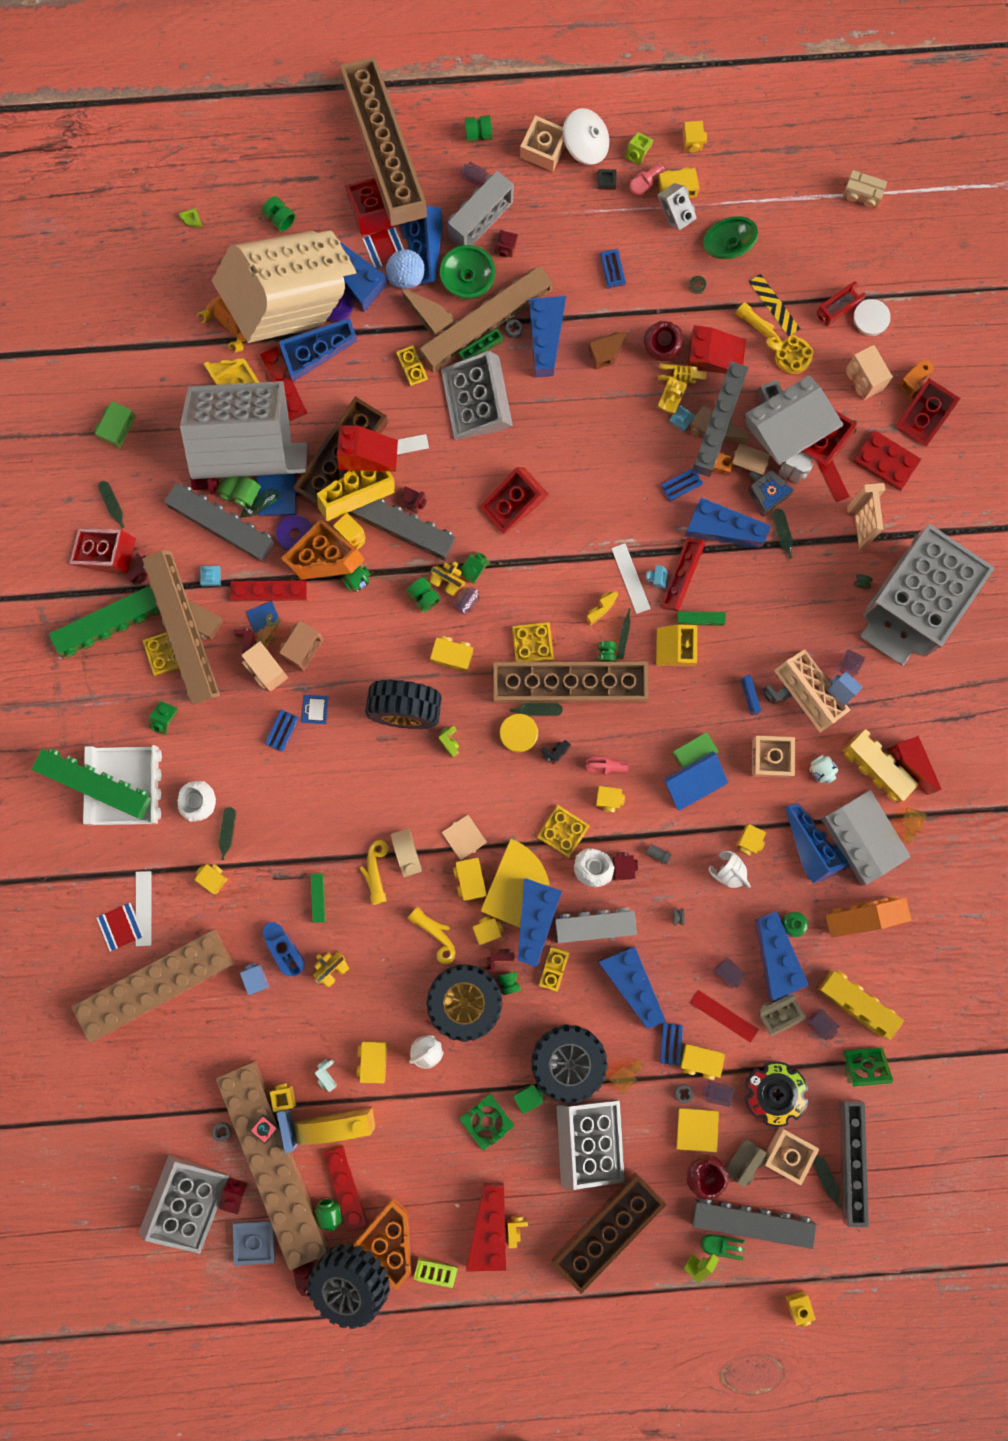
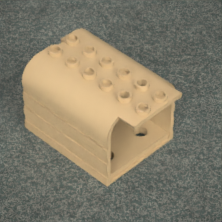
M306 231L230 246L211 281L247 343L323 326L327 321L326 319L331 315L333 308L338 304V300L343 296L345 289L343 276L356 274V270L349 256L340 245V241L332 231L321 233Z

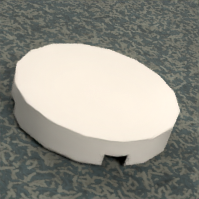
M876 299L862 301L856 307L853 314L854 326L858 328L861 334L866 336L879 335L887 329L890 323L888 307Z

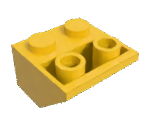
M673 625L657 628L656 666L694 667L697 664V625Z

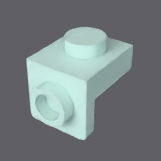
M325 1059L317 1066L319 1070L315 1072L319 1078L318 1084L324 1091L327 1089L330 1092L337 1086L326 1070L335 1063L333 1059L329 1062Z

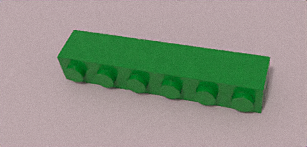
M148 586L51 632L49 635L57 653L63 658H69L74 656L76 651L91 648L95 642L99 640L105 641L111 638L112 634L124 632L129 629V626L141 624L146 621L147 617L160 615L161 612L156 606L154 592Z
M49 748L48 751L41 749L31 770L142 820L152 798L147 796L148 792L139 788L136 791L129 788L131 784L119 780L117 783L112 780L113 776L102 772L101 775L94 772L96 768L84 764L82 767L77 764L78 760L67 756L66 759L60 757L61 752L52 748Z

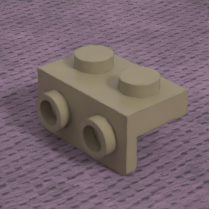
M794 993L780 997L778 1001L772 1004L766 1003L759 1010V1017L770 1037L806 1020Z
M745 1139L726 1167L729 1176L743 1187L747 1184L749 1185L755 1177L754 1172L756 1169L764 1164L767 1153L748 1139Z

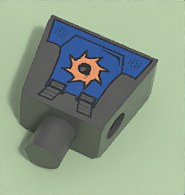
M754 471L748 475L754 482L748 490L762 516H765L790 497L794 491L791 486L773 471L768 472L764 476Z

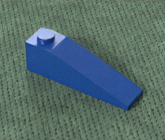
M426 206V218L401 224L403 238L407 239L409 245L407 249L419 254L423 260L424 275L420 285L434 282L436 279L443 229L441 208Z
M799 803L785 807L802 867L813 884L824 881L850 866L840 849L836 845L832 846L826 840V833L824 831L820 832L814 826V820Z

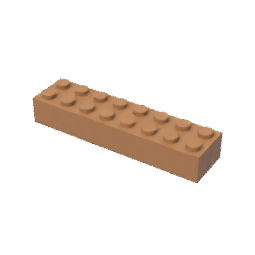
M494 662V704L647 703L648 662Z
M212 930L71 1008L88 1042H94L232 967L235 963L218 930Z

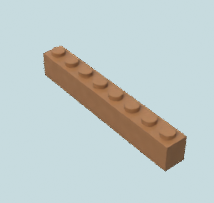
M541 266L536 269H530L526 276L514 280L510 287L501 289L494 298L485 300L481 307L469 311L465 318L456 320L446 331H440L436 338L424 342L420 348L422 358L433 372L437 371L459 355L458 352L528 308L529 299L542 298L553 290V282Z
M160 551L142 558L144 570L150 580V588L156 598V606L161 612L162 623L169 636L168 641L173 647L175 661L181 671V679L187 689L188 699L194 705L220 697L172 552Z

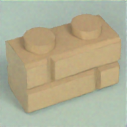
M852 170L843 197H846L851 202L858 201L864 203L868 208H877L882 199L887 181Z

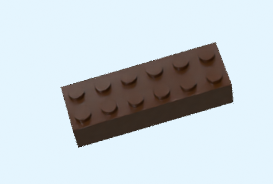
M355 396L307 466L306 473L301 475L293 487L295 494L318 508L317 493L334 481L342 479L348 471H353L338 469L337 448L340 425L360 426L381 434L388 424L387 415Z
M635 1172L551 1259L552 1265L582 1294L666 1206L665 1201Z

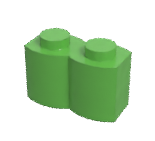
M244 476L223 477L216 491L224 501L230 502L232 500L235 504L244 507L245 505H252L261 486L254 480Z

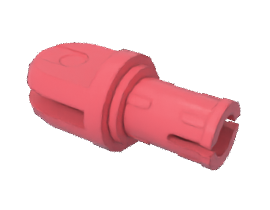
M657 162L647 172L641 171L630 181V193L634 196H640L653 186V181L660 173L665 171L663 166Z
M594 756L586 760V769L588 772L608 775L610 772L627 773L628 761L611 760L609 756Z

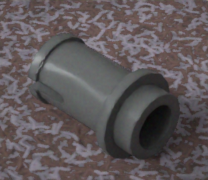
M652 843L646 855L666 865L672 856L668 850L666 852Z

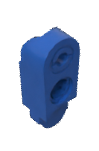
M275 922L267 923L263 928L262 935L281 972L286 976L300 975L305 968L304 958L281 924ZM281 942L287 945L285 953L278 951V945ZM291 961L296 962V968L290 967Z

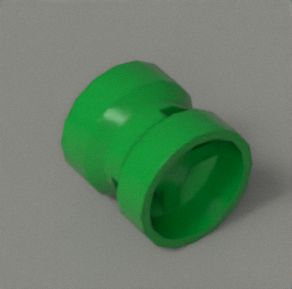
M611 641L598 642L599 654L597 662H616L614 652L617 649V643Z
M516 971L498 976L499 982L503 985L501 989L502 995L521 991L520 985L516 983L518 977Z

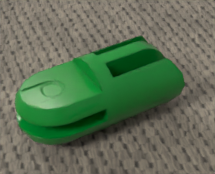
M710 1234L702 1238L701 1248L709 1255L714 1254L719 1257L743 1261V1256L727 1254L726 1250L744 1252V1248L727 1245V1241L745 1244V1240Z

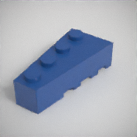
M340 242L356 270V274L343 276L345 288L365 312L387 286L386 275Z
M566 296L529 299L535 378L554 376Z
M348 318L279 341L294 382L356 343L357 338L351 320Z
M771 912L755 919L768 999L773 1001L809 986L778 913Z

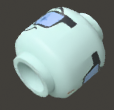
M821 755L810 763L809 771L818 783L826 782V784H829L836 779L835 774L838 772V767L829 756L824 757Z

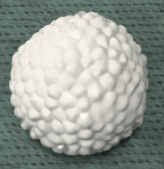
M192 781L184 785L179 791L177 800L178 810L183 818L189 822H196L197 820L201 821L209 817L216 804L213 789L204 781Z
M588 848L576 855L574 872L577 879L584 885H588V887H601L611 881L614 866L607 854L600 850Z

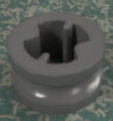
M513 319L507 322L506 334L508 337L516 339L521 336L522 324L520 321ZM517 326V330H515V332H511V329L509 328Z
M673 908V925L677 926L678 923L684 925V908H680V910Z
M681 1084L675 1089V1097L681 1103H688L693 1098V1090L688 1085ZM685 1088L688 1089L687 1094L689 1096L681 1099L679 1091L681 1089L685 1090Z
M225 1122L215 1125L212 1130L213 1138L219 1142L227 1140L232 1132L230 1125ZM217 1128H226L224 1132H227V1134L221 1137L218 1136Z

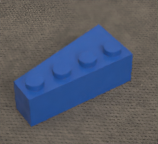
M701 497L684 537H695L701 540H714L721 543L727 542L740 546L761 548L771 526Z
M524 878L517 960L537 967L562 891Z
M635 947L597 961L645 1028L649 1029L666 1022Z

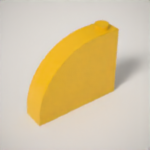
M510 839L481 909V912L520 928L524 878L550 886L547 873L540 860L521 843Z
M372 1107L293 1122L296 1143L299 1145L330 1143L370 1136L375 1129Z

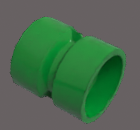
M490 115L480 116L479 119H476L475 116L465 117L467 142H477L478 138L482 141L492 140Z
M277 196L269 198L261 209V214L269 222H272V225L279 232L289 229L296 219V214L289 207L285 206V203Z
M425 577L415 581L406 590L411 600H416L415 605L421 613L427 612L441 600L435 590H431V584Z

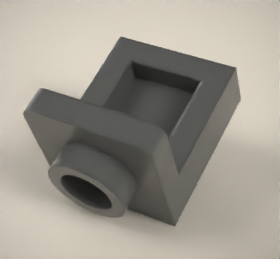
M769 684L763 688L765 698L774 704L781 699L786 701L792 696L786 686L777 693Z

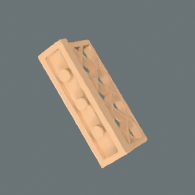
M884 483L864 485L847 506V513H854L859 549H865L883 530L879 497L885 491Z
M805 649L774 670L819 732H822L851 711L847 705L843 706L830 693L829 695L825 694V689L828 690L831 683ZM801 656L803 657V659L806 661L807 664L802 663V658H801ZM803 669L807 671L808 675L803 674ZM813 674L817 676L818 680L813 678ZM814 684L819 686V691L814 689ZM826 700L830 701V706L826 705ZM836 704L841 708L842 711L836 709Z

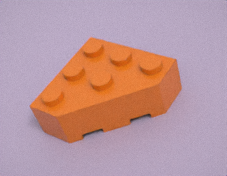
M322 519L281 558L286 566L301 580L350 574L365 560L356 547Z
M898 895L851 905L848 910H845L844 907L832 909L833 913L826 914L831 938L884 929L912 921L906 898L898 899Z
M393 1197L353 1243V1246L359 1245L364 1247L363 1250H369L373 1253L372 1256L378 1257L381 1261V1266L385 1267L387 1271L386 1276L389 1277L390 1285L395 1290L401 1286L411 1273L408 1210Z

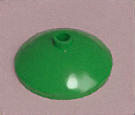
M743 216L722 219L707 230L703 239L705 251L717 259L727 260L740 257L755 245L758 239L757 225L753 220Z
M473 245L458 246L449 251L441 262V281L447 291L456 297L463 299L477 298L491 288L495 279V265L491 256L482 248Z

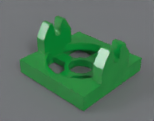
M883 1047L845 1050L843 1052L846 1063L845 1076L848 1077L847 1083H852V1087L893 1083V1077ZM862 1057L860 1063H853L854 1060ZM870 1062L874 1067L867 1069L862 1064ZM876 1068H879V1072L881 1074L878 1077H875L874 1071ZM854 1070H862L867 1073L868 1077L863 1078Z
M491 1093L459 1118L483 1151L503 1138L515 1126ZM491 1107L496 1111L492 1114H485L482 1108ZM477 1113L480 1117L479 1124L473 1128L472 1118ZM484 1116L492 1118L493 1123L490 1127H484L481 1124ZM501 1116L502 1125L498 1132L494 1124L495 1119ZM485 1129L490 1130L493 1136L483 1137L477 1133Z

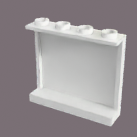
M152 745V747L119 748L85 747L84 764L96 768L95 773L101 775L102 772L113 776L112 780L117 783L119 780L131 784L129 788L132 790L142 789L148 792L147 796L152 798L141 820L84 794L83 824H158V819H161V809L158 808V800H161V789H158V781H161L159 762L162 759L159 747Z

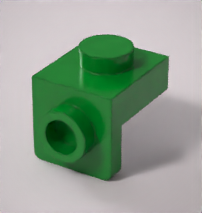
M480 552L470 554L460 569L462 572L461 576L473 584L476 583L485 567L490 564V561Z
M159 701L149 716V728L156 733L166 735L168 733V726L177 713V707Z

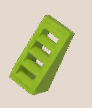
M419 1257L413 1280L453 1288L458 1267ZM423 1265L427 1266L425 1275L421 1274ZM431 1267L435 1268L433 1277L429 1276ZM439 1269H443L441 1279H437ZM447 1270L451 1271L449 1281H445Z

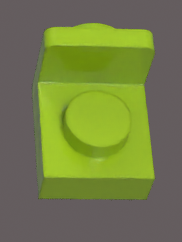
M637 132L629 142L625 158L640 165L654 140Z
M448 726L440 732L439 741L453 758L459 754L457 750L459 745L453 738H448L456 732L454 726L452 728Z
M714 1254L707 1259L704 1257L701 1260L695 1255H691L684 1266V1270L699 1283L712 1274L719 1259Z

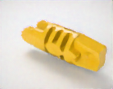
M659 364V368L663 370L673 369L672 377L678 381L695 384L696 379L706 380L707 372L697 371L695 366ZM667 375L658 376L659 381H668L670 378Z

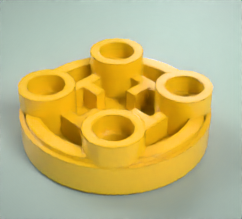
M792 335L782 341V348L775 351V362L785 373H802L809 367L812 361L813 349L805 340Z
M513 714L507 717L500 727L501 742L511 752H525L531 749L537 741V725L527 715Z

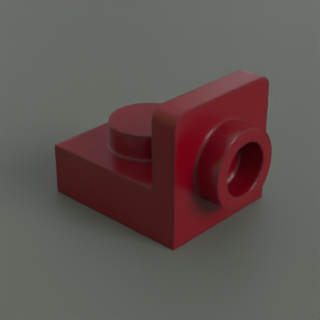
M500 230L497 242L494 245V253L501 257H512L518 234Z
M405 486L397 504L418 514L419 510H423L427 502L425 492L421 491L419 493Z

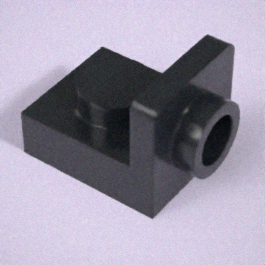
M566 740L563 743L559 741L552 749L554 751L553 754L543 747L541 749L542 757L548 763L553 762L556 764L568 751L571 744Z

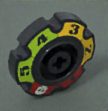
M768 1061L764 1063L763 1070L754 1068L748 1075L744 1088L749 1090V1094L744 1097L750 1113L756 1119L763 1116V1123L773 1127L787 1126L788 1119L791 1117L798 1120L808 1104V1100L803 1097L804 1092L808 1091L804 1077L796 1069L789 1071V1064L784 1062ZM777 1089L780 1095H777L775 1098L772 1096V1092H776Z

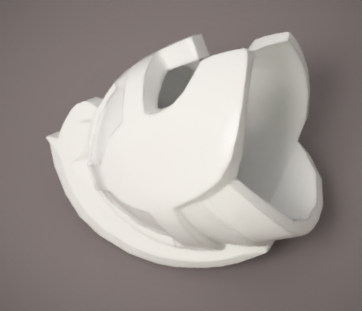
M724 851L719 854L720 858L729 861L725 866H721L718 874L712 865L709 867L710 874L721 884L729 888L741 886L751 888L750 883L747 881L746 866L735 853Z
M433 1035L417 1038L411 1046L409 1064L414 1063L423 1069L434 1067L439 1063L444 1054L441 1042H438Z

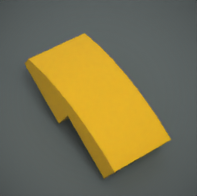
M414 345L396 352L410 386L428 380Z
M609 591L602 595V599L599 602L601 608L596 607L588 612L589 615H587L586 620L590 626L611 609L618 597L617 591L614 593Z
M551 945L539 986L558 992L570 951Z

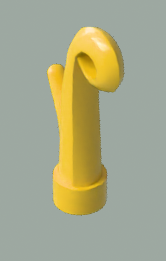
M744 302L735 314L766 336V344L770 349L780 350L782 348V341L772 330L774 325L760 318L751 310L752 307Z
M383 840L375 841L368 850V872L364 867H360V871L364 875L370 889L372 905L387 902L376 857H384L388 853V845ZM379 846L382 847V851L380 853L376 851Z
M417 906L407 919L413 924H417L444 946L438 950L437 959L442 964H450L455 958V947L442 931L450 930V927L430 919ZM444 951H448V958L442 956Z

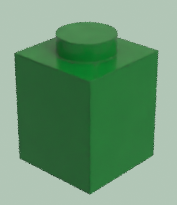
M534 1083L513 1094L522 1114L544 1103L542 1098L545 1095L539 1086L536 1087Z

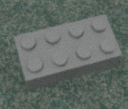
M498 171L493 175H489L485 180V184L474 191L470 200L464 201L460 210L449 217V240L457 247L473 245L513 203L514 184Z
M629 908L616 909V913H610V910L597 911V915L591 916L590 912L577 913L578 917L571 918L570 914L558 915V919L554 920L556 943L637 935L635 911H630Z

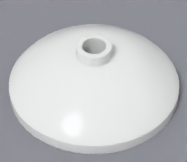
M581 108L571 112L563 126V137L568 151L582 164L594 165L605 158L609 149V134L606 125L595 112L589 109Z

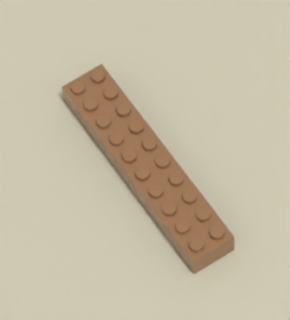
M372 57L340 65L342 83L391 226L426 218V201L376 58Z
M257 1061L216 1078L289 1271L322 1257L330 1248L323 1230L317 1225L314 1207L293 1153H285L277 1112H273L271 1097ZM263 1114L279 1127L266 1144L250 1132Z

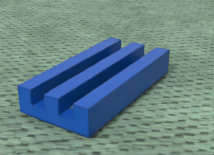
M618 249L600 252L607 289H610L612 286H625L626 281ZM613 254L615 255L620 280H617L612 260ZM605 256L608 257L609 266H610V270H611V274H612V279H613L612 282L610 281V276H609V272H608V268H607V263H606Z
M690 469L663 483L661 487L669 502L702 486L703 482L699 479V475ZM690 475L693 476V477H691V478H689V479H687V480H685V481H683V482H681V483H679V484L673 486L672 488L667 489V487H669V486H671V485L677 483L678 481H680V480H682V479H684V478H686V477H688V476H690ZM693 481H696L695 484L671 496L670 493H672L673 491Z
M751 675L744 676L741 679V684L750 714L753 716L759 714L761 708Z
M281 709L265 744L284 752L299 717ZM285 715L286 718H285V720H284V722H283V724H282V726H281V728H280V730H279V733H278V735H277V737H276L274 743H271L272 740H273V738H274V736H275V733H276V731H277V729H278V727H279V725H280V723H281V721H282V718H283V716ZM290 718H292L293 721L286 733V736L281 746H278V743L284 733V730Z
M663 1023L660 1064L680 1065L683 1025ZM667 1028H671L668 1060H666ZM676 1028L678 1029L676 1060H673L674 1035Z

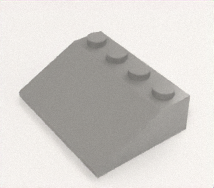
M486 351L441 369L455 440L495 433L513 426L498 355Z
M810 375L746 413V427L779 465L843 426L842 421L823 390Z
M871 790L821 818L861 886L878 879L911 857Z
M620 1101L557 1105L561 1187L576 1190L625 1182Z
M168 1155L139 1230L143 1240L200 1254L219 1206L223 1189L230 1176L190 1160Z

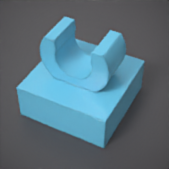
M680 405L669 422L682 432H685L695 418V415Z
M656 565L655 572L647 571L646 579H648V582H654L658 589H665L668 571L664 566Z
M200 566V585L221 586V567Z

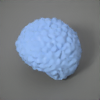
M408 249L392 254L386 267V277L393 287L410 289L421 283L424 275V264L419 254Z

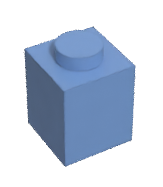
M845 671L841 676L837 674L830 681L832 685L827 691L845 706L862 689V686Z
M255 963L244 967L245 971L240 973L248 995L270 987L262 965L256 966Z

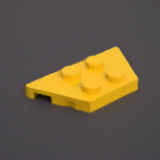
M244 358L235 359L234 361L222 360L220 363H203L216 385L260 383Z

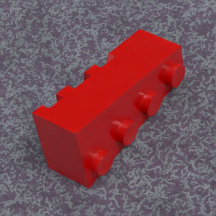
M484 1183L467 1259L466 1272L506 1271L504 1183Z

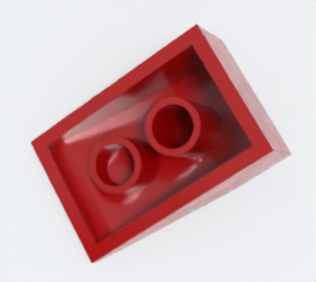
M375 178L345 185L361 236L396 227V225L391 226Z
M694 325L690 338L687 366H695L700 371L726 374L731 361L743 365L746 339L712 327Z
M928 378L896 424V427L927 447L961 398Z
M837 411L836 413L843 426L801 451L825 467L844 447L853 435L857 423Z
M340 425L337 448L339 470L396 472L397 439L360 426Z
M516 467L479 507L496 527L505 534L537 508L549 494L525 467Z
M78 528L69 564L110 573L127 574L136 538L123 530Z
M919 735L887 748V754H890L896 761L895 766L903 767L919 784L918 787L927 795L942 790Z

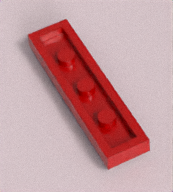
M275 347L261 353L260 356L272 382H284L290 421L306 415L307 411L278 348Z
M686 539L660 604L663 609L679 612L704 549L705 542L703 540Z
M231 581L230 600L232 602L307 601V581Z
M344 1146L324 1152L347 1231L367 1225L368 1223Z

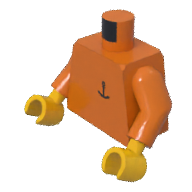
M215 296L206 306V310L197 313V318L203 315L204 321L202 323H205L211 319V313H213V316L237 338V341L229 343L228 348H235L234 353L241 352L244 348L242 341L245 342L246 339L221 296Z

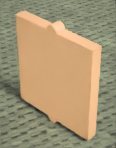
M739 443L737 450L734 451L733 464L762 475L764 474L765 468L769 465L768 459L770 454Z
M469 815L458 822H453L451 827L442 832L460 860H463L471 853H476L477 849L487 843Z

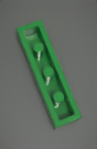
M495 329L458 352L459 358L463 361L490 351L503 342V336L498 329Z
M677 612V625L724 626L726 624V612Z
M311 874L313 923H325L324 874Z

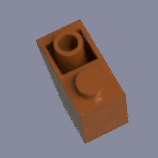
M614 332L609 337H598L590 342L589 352L595 369L614 364L625 342V332Z

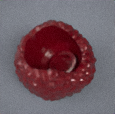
M659 321L645 331L644 346L649 356L656 360L666 361L679 355L683 338L678 325L668 321Z
M707 1154L700 1155L692 1161L687 1171L686 1180L693 1194L700 1199L711 1200L719 1197L726 1190L730 1177L725 1165L713 1155Z

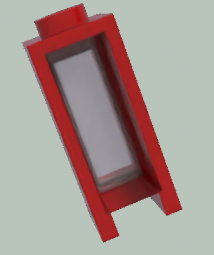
M856 281L820 305L816 313L818 319L825 323L827 327L864 300L865 292L858 295L854 290L857 285Z

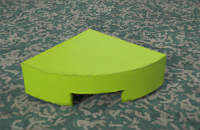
M196 208L178 213L182 222L187 226L202 228Z

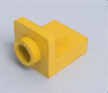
M512 1216L510 1220H507L509 1249L517 1248V1242H521L520 1229H516V1227L528 1226V1220L523 1219V1216Z

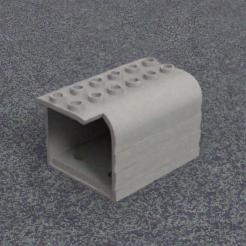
M283 381L188 386L180 430L191 479L306 473L308 442L291 443L290 423Z
M928 524L915 536L862 615L868 622V625L859 637L902 666H904L912 653L923 657L928 656L943 646L995 567L931 524ZM885 622L890 624V628L885 627ZM904 633L906 639L901 638L900 634Z

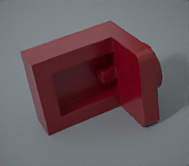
M190 477L193 490L209 489L210 495H214L215 488H218V478L191 479Z
M138 553L135 556L141 564L126 575L134 585L144 582L148 576L144 570L142 559L146 556L141 557Z
M239 627V630L234 629L233 634L236 637L244 638L242 654L257 644L255 634L250 628Z
M499 949V953H491V957H487V969H491V973H495V961H514V953H510V949Z
M229 1178L222 1192L219 1209L238 1215L247 1183Z
M312 1261L293 1269L297 1291L306 1297L309 1296L310 1292L308 1291L309 1275L314 1268Z

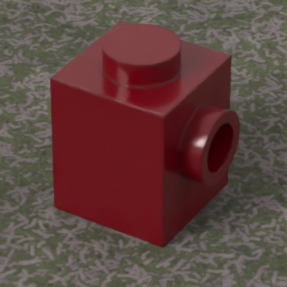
M629 852L617 853V856L613 857L615 881L636 879L635 871H638L637 859H634V855H629Z

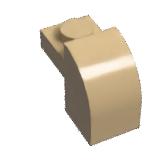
M410 829L392 833L393 846L403 876L406 877L422 872Z

